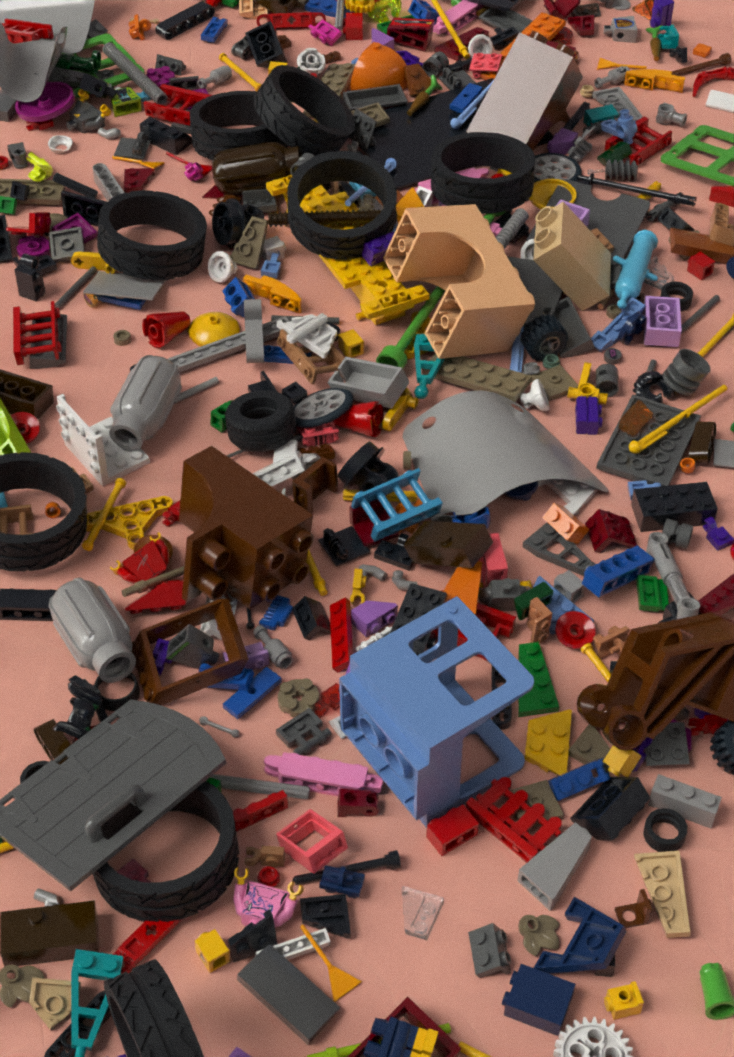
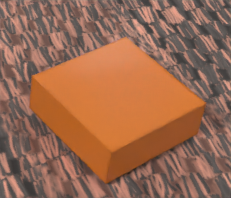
M699 43L693 49V54L706 58L711 52L712 47Z

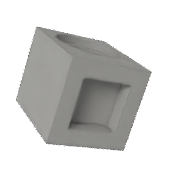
M570 570L559 574L554 580V588L572 603H575L584 596L585 586L582 584V580Z

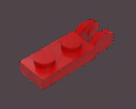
M284 790L272 793L267 798L258 802H253L244 809H235L233 816L236 832L287 809L288 799Z

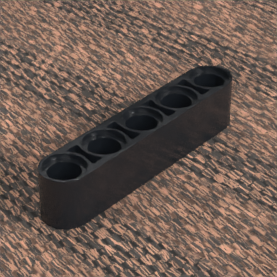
M201 1L160 22L156 26L155 32L166 40H170L213 17L215 8Z

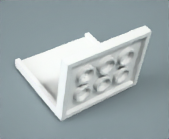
M64 394L57 396L58 405H56V408L60 414L59 423L62 427L61 436L64 443L102 486L150 463V458L141 448L126 450L112 441L109 435L113 425L112 417L89 427L67 404Z

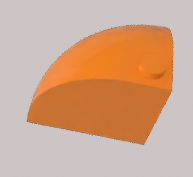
M373 42L362 52L357 60L351 78L350 91L400 84L402 90L408 88L404 73V66L407 65L396 51L378 42Z

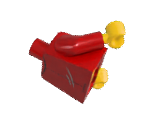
M157 533V539H152L150 536L151 541L125 559L122 564L116 560L118 567H110L114 574L119 575L125 581L132 584L140 580H149L164 573L169 564V550L161 534Z

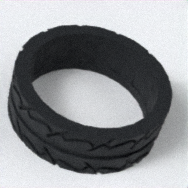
M289 65L274 67L254 95L255 109L265 125L288 146H299L302 154L311 153L317 156L321 153L337 152L355 130L354 117L344 101L324 82L299 68L290 67ZM291 102L303 108L310 115H312L319 123L307 117L305 114L299 111Z
M231 91L215 94L197 102L190 111L193 148H195L194 150L199 155L213 160L219 151L269 142L280 143L286 148L288 145L279 139L258 115L254 105V95L257 91ZM236 124L260 125L256 127L242 129L221 128L224 126Z
M471 132L449 137L442 141L441 144L439 143L432 152L431 191H433L434 196L440 202L447 206L476 204L481 214L498 213L517 208L524 204L533 192L534 152L524 142L499 133ZM470 166H490L509 171L512 174L504 177L482 179L463 176L453 171Z
M331 151L312 157L311 160H307L297 168L288 185V222L291 232L306 249L322 257L331 259L363 257L364 243L393 231L397 204V190L393 177L378 161L357 152ZM348 181L370 189L381 200L384 208L373 221L354 229L341 230L328 228L314 222L304 213L300 203L311 190L322 184Z
M139 190L116 195L109 199L108 202L106 201L101 207L97 235L98 253L115 270L140 279L169 280L188 275L201 264L207 223L202 212L189 201L169 193ZM133 225H156L178 232L186 240L171 245H148L132 241L117 231Z
M21 452L19 454L0 455V493L13 489H38L61 498L71 509L61 522L45 531L25 535L0 532V569L22 572L45 569L72 555L82 543L87 529V494H84L86 490L80 476L65 462L39 453Z
M207 781L203 782L169 810L197 815L207 820L217 829L220 834L219 840L209 858L191 873L165 882H141L129 879L119 874L106 862L93 873L101 896L112 908L123 915L125 914L127 917L143 922H159V920L169 922L197 914L199 910H204L216 902L227 890L226 887L231 884L235 876L234 871L238 867L239 857L237 856L239 855V847L233 811L225 796L214 785ZM127 804L100 826L103 837L109 840L143 811L137 805Z
M156 959L133 968L130 973L124 972L113 979L104 981L108 1005L127 1057H204L178 994L165 970Z

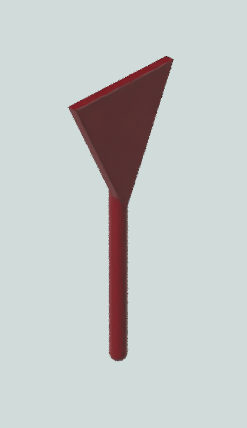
M214 185L202 198L218 199L223 197L224 194Z

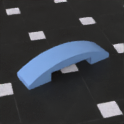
M632 297L627 302V306L621 309L622 312L602 332L598 330L591 337L595 348L602 352L619 340L618 335L625 322L638 311L642 313L646 307L645 304Z

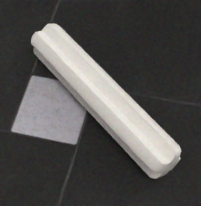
M321 313L289 333L287 341L293 344L328 321L327 315Z

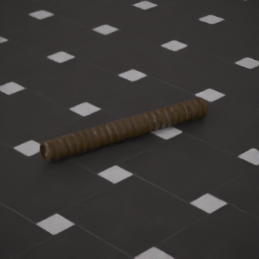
M370 209L367 211L352 210V212H349V210L347 212H344V210L341 212L339 210H336V212L334 210H331V212L326 210V212L316 211L314 213L313 211L311 213L305 211V214L310 219L322 226L324 224L327 226L329 224L344 225V223H347V225H350V223L352 225H355V223L365 225V223L373 221L381 213L380 209L378 211H375V209L372 211ZM396 210L395 224H396V222H397V210ZM269 212L268 220L270 227L272 225H275V227L277 225H280V227L282 225H285V227L289 225L287 212H274V214Z

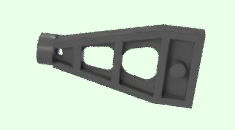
M548 522L523 541V548L535 556L584 576V572L589 566L596 565L573 542L567 541ZM559 542L565 550L560 554H554L548 551L547 548L553 543ZM571 553L579 559L575 564L565 560Z

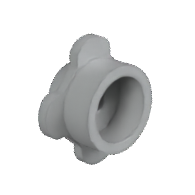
M536 362L526 363L522 373L527 375L537 374L540 372V366Z

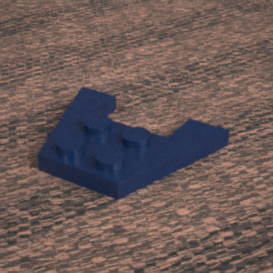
M574 897L565 912V917L569 921L580 922L578 929L563 955L543 951L534 966L535 969L550 974L607 969L627 932L624 925Z

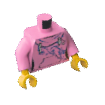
M239 867L235 869L234 875L238 882L235 883L233 900L236 913L241 917V924L244 926L251 922L254 925L265 918L263 913L267 910H271L275 928L280 927L292 918L298 901L296 897L304 892L303 885H300L295 893L293 891L295 882L289 883L287 887L288 892L249 880L246 884L244 882L249 876L248 868L245 869L244 877L238 875Z

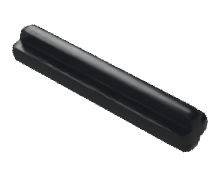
M55 173L53 176V181L87 197H97L98 191L59 173Z

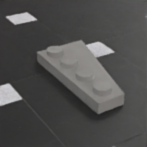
M620 87L594 91L592 97L603 106L612 104L618 113L620 110L628 109L629 115L633 116L635 122L643 117Z

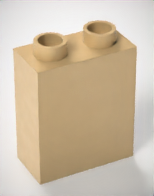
M564 202L553 208L546 206L541 209L535 218L536 230L533 260L582 311L609 297L611 253Z

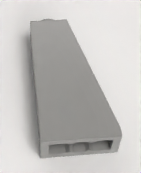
M575 822L519 869L517 881L551 911L588 852L592 836L587 829L580 827Z

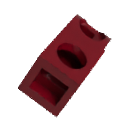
M339 789L337 817H346L347 814H361L372 817L379 813V796L376 792Z

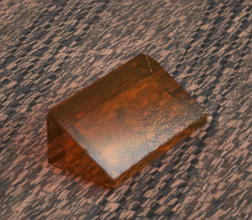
M638 400L620 418L619 429L634 436L653 417V413L641 400Z

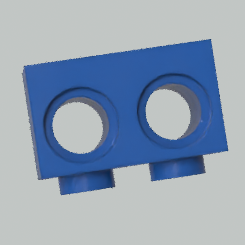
M413 0L408 10L416 19H434V25L436 24L437 17L440 16L430 4L423 0Z
M235 277L222 292L225 295V301L231 305V311L235 315H241L245 318L244 300L255 299L248 285Z

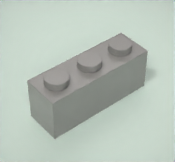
M658 774L648 805L657 809H672L681 814L686 820L712 828L722 797Z

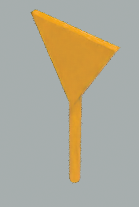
M599 58L597 70L620 66L638 69L647 68V66L617 64L603 58Z
M112 156L113 159L140 163L152 169L164 164V162H143L142 160Z
M304 925L300 926L328 967L332 996L335 1002L362 981L333 966Z

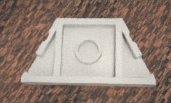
M310 314L303 317H294L291 322L285 323L282 320H278L277 328L280 330L284 329L289 334L316 316ZM325 323L298 340V342L325 359L337 337V330Z

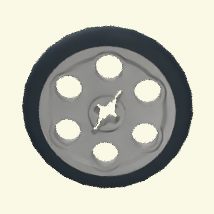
M559 153L535 155L534 182L544 179L578 181L576 176L582 175L580 165L571 157Z
M328 388L304 397L294 405L296 426L312 428L336 420L352 406L353 394L345 389Z

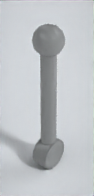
M205 716L199 719L202 726L209 725L230 733L232 737L239 736L237 729L231 730L208 721V718Z

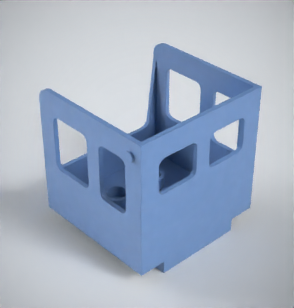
M456 596L350 655V672L339 678L341 730L415 820L420 819L427 828L428 823L432 819L442 817L450 809L465 805L471 797L476 798L479 793L483 794L492 787L491 781L494 778L498 781L502 777H510L523 768L525 762L524 755L490 718L530 692L534 685V678L460 598ZM439 627L437 644L417 656L413 652V642ZM459 629L468 641L457 647ZM479 654L483 655L504 677L506 683L474 701L455 680L457 665ZM470 734H476L499 761L465 783L460 784L463 739Z

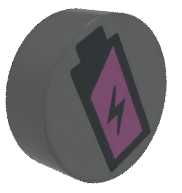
M609 348L604 352V360L607 363L617 364L621 361L622 353L620 350Z

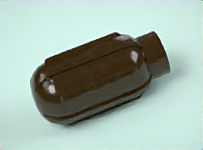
M269 142L219 151L212 161L214 183L219 191L225 195L235 196L241 195L243 191L267 189L266 182L291 175V166L302 156L299 146L286 148L280 143Z

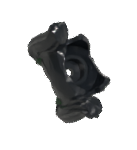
M70 681L68 683V690L75 696L70 700L73 710L68 721H59L53 727V730L55 732L61 731L80 739L91 730L92 718L95 710L99 709L102 704V699L94 691L78 686L74 681Z

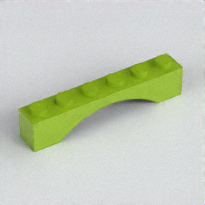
M0 399V455L19 454L21 452L31 453Z

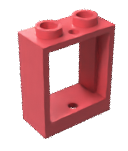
M498 533L490 534L493 544L479 559L482 562L481 579L484 588L488 587L492 580L507 578L508 566Z
M309 809L276 833L280 847H284L285 853L313 874L348 849L343 831L312 809ZM314 830L324 837L306 852L296 845Z

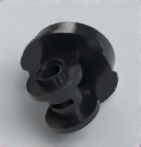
M234 198L227 199L226 202H219L215 206L212 215V229L217 242L234 248L242 237V233L251 217L255 216L264 219L263 212L253 205H241Z
M369 441L345 463L337 476L345 484V490L356 484L359 491L364 492L399 477L398 472L392 465L380 460L385 451L383 447L377 448Z

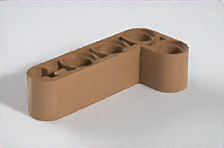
M716 203L710 217L709 238L719 243L734 246V225L729 224V207L722 203Z

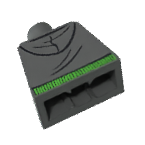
M188 624L169 641L166 659L198 668L205 661L215 664L219 659V653L213 651L214 640L212 637Z

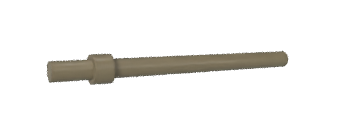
M184 566L146 581L140 580L135 582L133 586L123 589L122 595L127 597L135 593L140 594L163 581L184 574Z

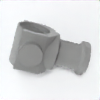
M664 102L658 107L656 122L663 125L674 122L683 127L688 115L676 112L673 105Z

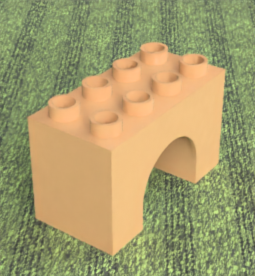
M476 204L405 209L383 259L396 282L423 281L434 284L446 291L425 331V335L437 357L443 359L508 352L516 337L520 334L521 328L529 314L534 310L535 300L521 281L518 270L512 266L506 256L503 245L497 241L491 231L488 220L482 216Z

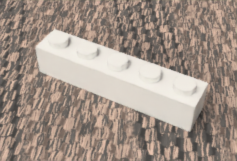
M326 928L310 933L321 949L330 946L331 941ZM306 935L273 946L287 960L316 951Z

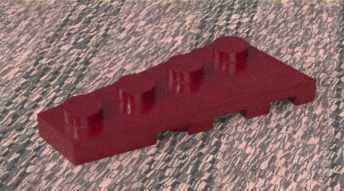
M476 27L459 35V38L468 49L469 42L474 36L478 34L489 36V31ZM454 39L434 47L435 53L443 52L448 58L458 61L464 57L460 54Z
M734 574L698 600L700 603L699 612L701 614L712 612L723 615L728 613L729 609H734Z

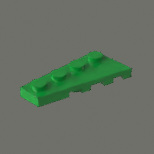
M539 642L519 644L518 661L533 676L534 685L530 692L518 699V717L559 712V704Z

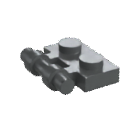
M310 708L276 729V735L288 748L297 744L298 748L294 749L293 753L299 755L308 754L311 752V748L326 742V738L331 736L332 733L328 728L323 731L319 729L322 727V720ZM312 734L314 737L306 742L304 738Z

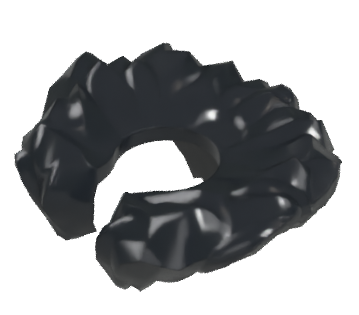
M657 371L641 374L634 383L633 392L636 393V396L652 401L663 402L661 393L656 396L650 392L649 388L653 385L659 386L663 391V396L668 399L676 396V391L670 388L663 379V374Z

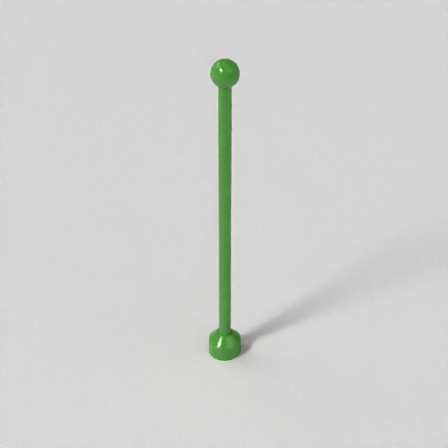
M506 210L498 213H486L484 218L488 220L490 225L495 217L502 216ZM438 286L435 287L429 296V300L422 306L397 345L385 346L378 355L376 363L405 367L407 356L404 351L445 290Z

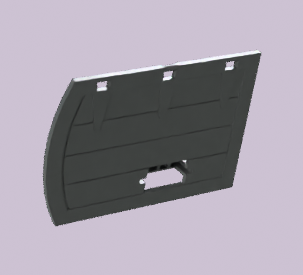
M130 699L65 749L61 755L48 762L0 799V837L69 891H72L226 764L225 757L211 735L192 719L161 705ZM116 718H119V720L116 721L114 724H110ZM68 757V759L61 765L58 764L64 758ZM12 798L15 799L13 802H11V803H10L9 805H7L6 807L4 806V805H5L8 801H10ZM127 804L137 805L143 811L109 840L103 837L100 826Z

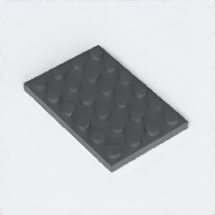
M632 395L597 463L596 469L633 481L646 480L647 484L661 483V486H669L692 439L696 422H700L701 415L692 413L687 419L684 417L679 423L667 430V435L640 453L633 454L629 450V443L631 441H639L684 410Z

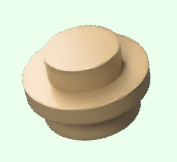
M583 85L580 89V94L585 98L592 97L594 87Z

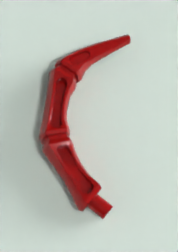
M725 66L713 71H702L694 81L692 96L695 97L700 86L708 83L710 80L718 78L723 80L734 79V69Z

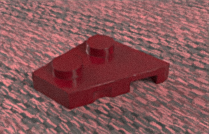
M594 15L568 17V24L580 36L594 35Z
M124 169V193L142 190L149 182V177L155 175V169Z

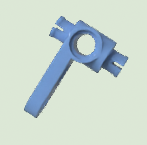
M628 109L619 111L620 117L618 121L610 119L601 122L602 131L622 138L623 142L633 143L632 137L637 132V125L633 120V116L629 115Z

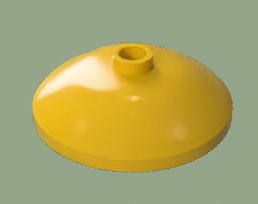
M544 179L534 183L533 192L529 199L534 206L543 209L546 207L557 186L560 185L570 191L572 195L570 203L574 204L576 201V190L566 181Z
M207 312L192 320L188 333L190 339L195 344L204 346L240 333V328L237 320L226 313Z

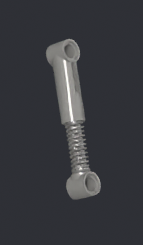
M652 532L649 535L646 552L654 558L659 574L664 584L668 586L678 610L676 618L681 619L698 615L700 603L696 599L690 598L682 581L683 576L669 549L668 536L661 532Z

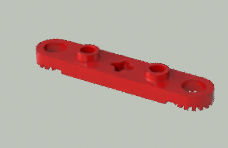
M321 12L261 14L257 17L256 23L257 26H261L259 21L265 18L268 22H272L275 29L309 28L310 24L314 27L318 24L315 21L317 16H321L324 21H326V16ZM290 17H292L293 20H295L293 24H290V22L287 21L290 19Z
M161 920L159 922L145 921L113 953V955L123 956L125 965L122 967L120 974L124 972L129 973L181 920L169 922ZM155 929L156 935L150 934L148 936L147 930L153 931Z

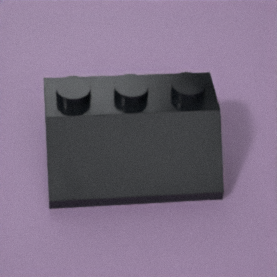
M271 21L245 32L257 67L269 68L270 61L288 63L278 34Z
M151 117L140 123V132L146 134L147 140H151L150 144L174 155H177L192 144V136Z
M67 191L61 192L64 216L69 218L79 213L90 225L98 226L99 213L106 201Z
M611 777V779L604 781L570 819L573 823L576 822L580 827L587 829L590 835L597 840L611 841L617 838L619 832L632 821L635 814L645 807L650 796L638 777Z

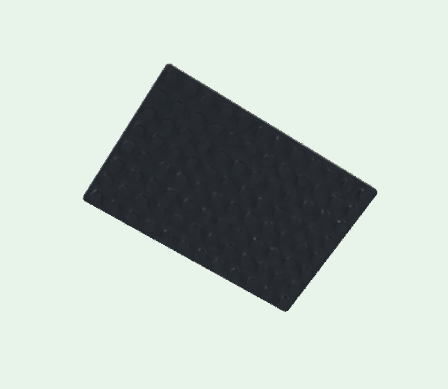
M491 78L474 84L482 86L484 90L494 79ZM466 86L430 96L429 101L411 116L407 115V111L413 102L384 110L390 118V123L375 127L372 136L375 137L376 144L369 145L368 150L358 144L368 157L375 159L383 166L386 165L385 162L388 158H394L397 161L396 168L390 172L396 189H403L416 185L418 182L431 179V156L434 148L449 137L466 133L482 103L481 101L476 106L477 110L459 129L451 127V120L458 118L461 113L450 110V104ZM548 130L537 146L548 144L550 140L552 141L554 135ZM470 167L461 168V169L455 170V171H453V172H457V171H460V170H463V169H466V168H470Z

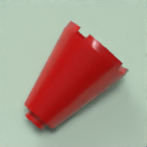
M184 311L149 314L142 321L143 334L145 337L148 336L150 339L148 342L153 347H163L190 326V316Z
M379 401L355 404L333 422L336 426L370 437H378L382 430L379 429V425L384 419L383 407L381 404H378Z

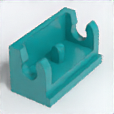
M675 26L660 27V30H666L665 34H658L662 49H676L679 42V33Z
M612 104L585 110L583 123L588 127L591 126V123L608 119L616 120L615 118L619 117V113Z

